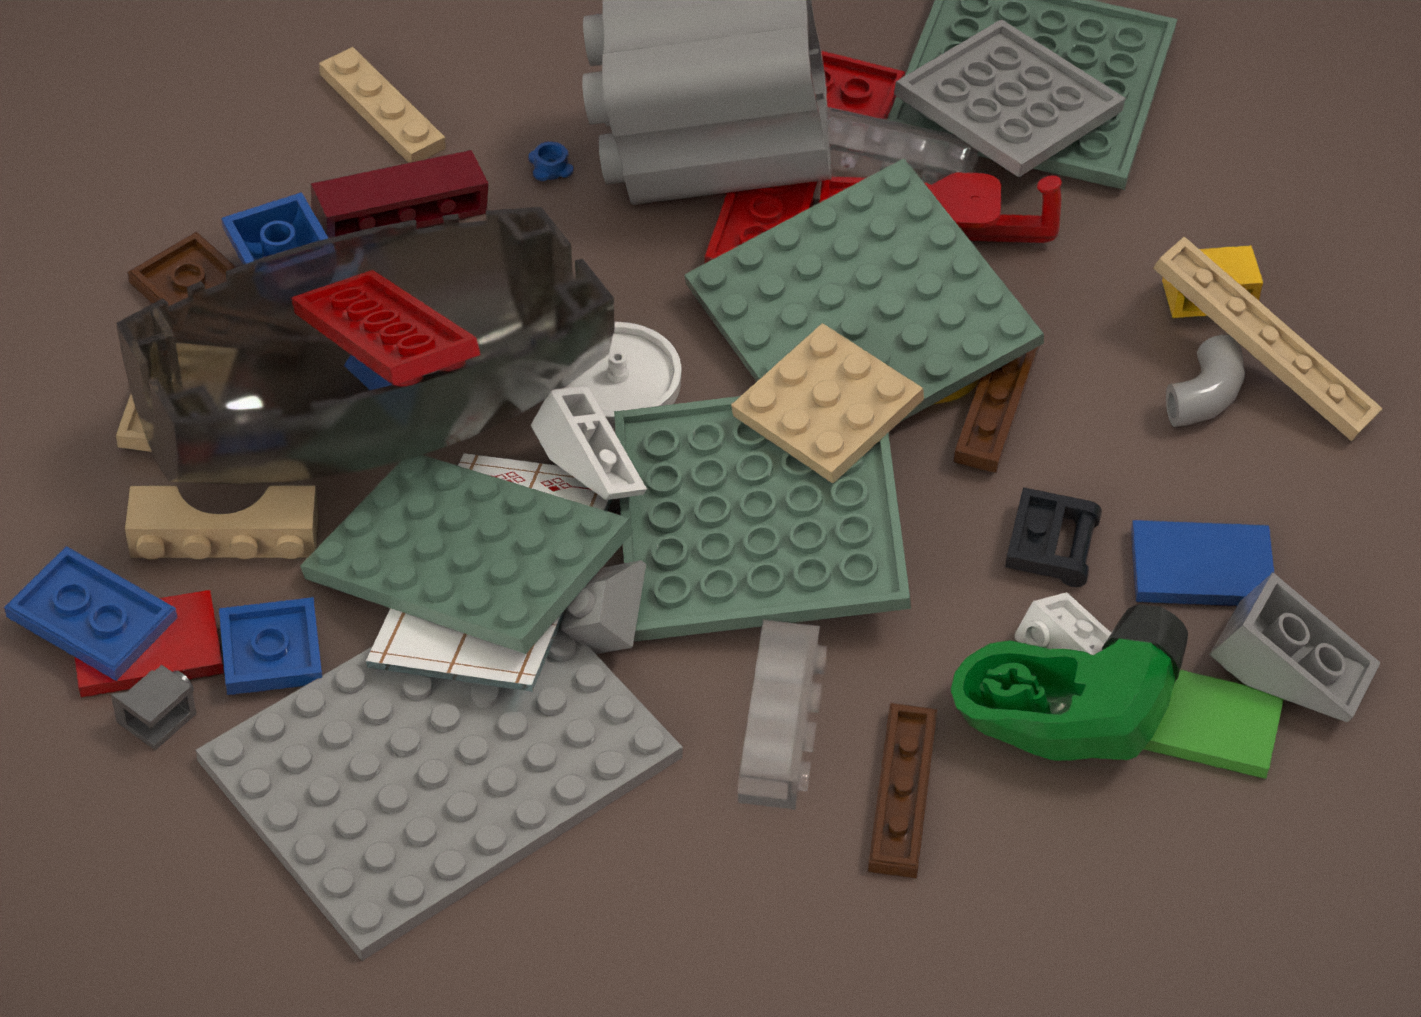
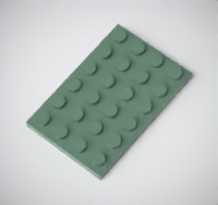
M410 451L300 567L306 580L526 654L633 533L630 518Z

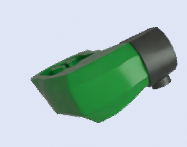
M1138 604L1125 611L1104 643L1102 651L1094 655L1071 649H1048L1012 640L989 643L967 656L954 673L951 693L956 708L970 726L987 736L1011 744L1033 755L1054 761L1088 758L1131 760L1136 758L1153 738L1169 707L1174 683L1179 678L1188 641V631L1184 623L1165 608Z

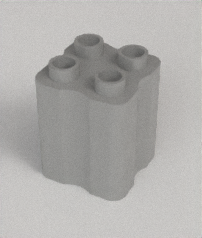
M603 0V14L583 17L584 41L590 66L602 65V71L584 73L582 77L587 118L590 125L605 123L607 127H611L612 133L599 135V155L603 178L606 185L625 182L632 205L832 179L826 79L812 0Z

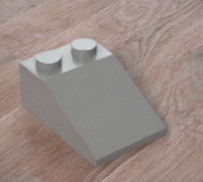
M1273 572L1239 602L1209 654L1225 670L1232 673L1245 685L1344 722H1348L1354 717L1380 665L1376 658Z

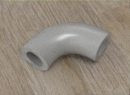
M1230 335L1211 337L1199 346L1197 358L1201 366V372L1197 377L1185 382L1168 384L1166 389V408L1169 421L1173 427L1188 426L1212 419L1234 403L1245 379V371L1240 344Z

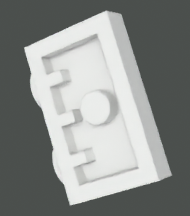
M1066 592L1033 601L1015 633V639L1021 643L1043 648L1071 649L1094 655L1102 651V647L1111 632Z

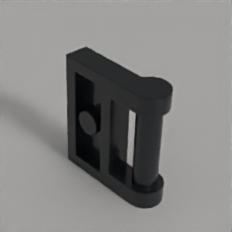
M1023 487L1005 567L1059 578L1070 587L1084 586L1089 575V567L1086 563L1093 530L1100 523L1102 508L1097 503L1089 500ZM1063 518L1071 519L1076 523L1069 558L1055 555Z

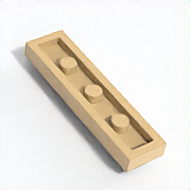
M354 47L319 63L320 75L408 163L425 160L446 149L445 136Z

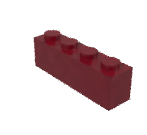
M472 150L311 183V209L334 247L487 214L489 183Z

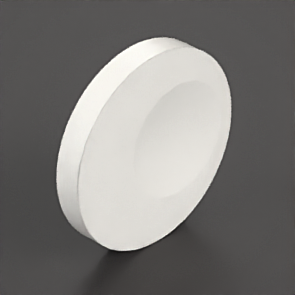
M627 322L602 323L579 331L570 337L560 348L554 364L555 389L588 386L612 428H615L614 411L674 404L681 388V362L673 345L661 334L650 328Z

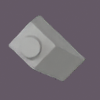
M638 560L600 569L565 609L561 630L581 645L588 646L595 654L632 648L646 563Z

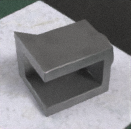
M161 665L155 671L151 670L128 692L111 694L116 721L151 748L157 750L196 715L193 685L180 671L174 670L172 672Z

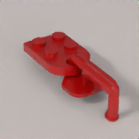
M953 173L932 185L924 182L970 241L1048 243L1055 240L1058 236L1062 202L1060 189L1062 181L1058 176L1044 177L1037 184L1038 191L1042 193L1041 216L1001 214V183L996 177L989 174ZM832 177L830 180H822L820 202L866 178Z

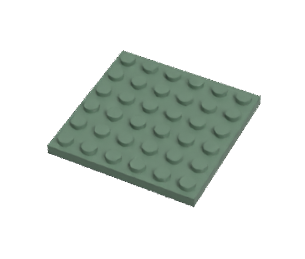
M1094 0L934 1L905 76L1001 19L1126 98L1122 112L1033 169L1125 190L1175 34L1178 19ZM896 97L886 122V135L989 158Z
M905 158L684 274L686 285L756 382L823 323L923 388L924 400L901 421L1044 344V333Z
M740 396L614 411L616 436L647 488L644 495L620 498L621 516L630 518L633 533L623 543L624 563L638 560L646 563L634 641L911 609L888 433L837 481L831 483L735 418L732 413L731 404Z

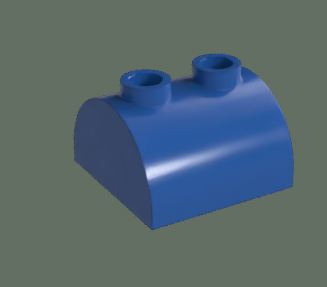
M302 192L221 218L224 232L255 288L261 295L267 298L287 300L309 292L325 280L333 267L335 259L334 247Z

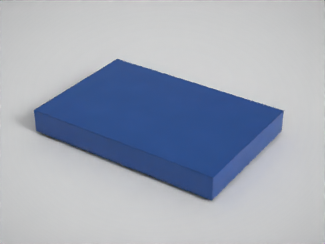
M1132 521L1131 542L1136 602L1238 606L1244 597L1272 572L1274 573L1269 525Z
M67 546L4 607L7 618L115 681L177 619L176 608Z

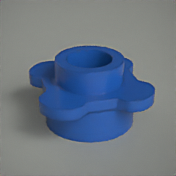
M544 142L538 145L528 155L529 162L535 168L533 170V177L539 181H546L547 179L554 180L559 177L566 178L571 176L573 165L569 164L567 160L569 151L557 142Z

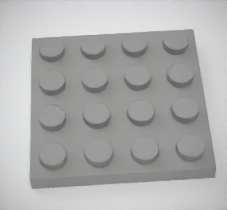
M1002 19L896 81L894 90L895 96L1017 177L1022 176L1122 112L1126 99Z

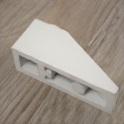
M580 386L550 390L531 424L549 459L605 500L644 495L647 490L646 486L589 387Z

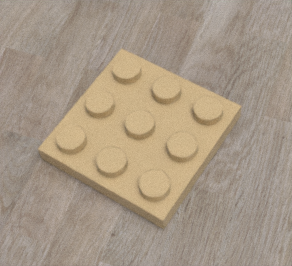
M822 323L731 406L735 418L831 483H834L924 400V393L921 386Z

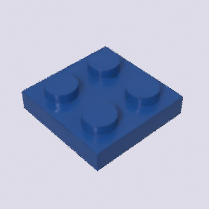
M313 597L219 608L227 695L305 686L318 678H322Z

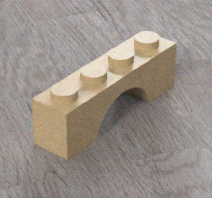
M130 486L125 524L130 558L296 559L309 557L316 550L319 513L316 487L269 486L257 502L244 510L230 514H210L190 506L180 495L177 486Z

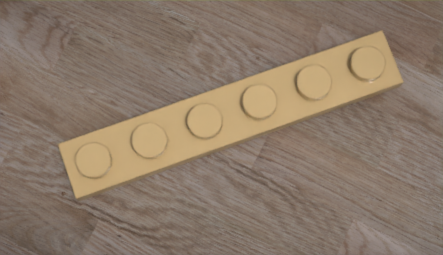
M1186 237L1180 239L1162 255L1153 267L1154 270L1349 440L1353 441L1383 409Z

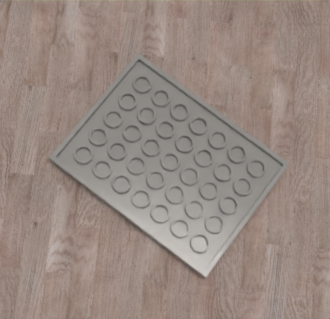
M561 617L555 627L532 685L366 661L372 649L370 647L322 675V678L310 682L196 749L197 761L361 961L682 758L683 747L602 660L587 645H581L561 630L563 622Z

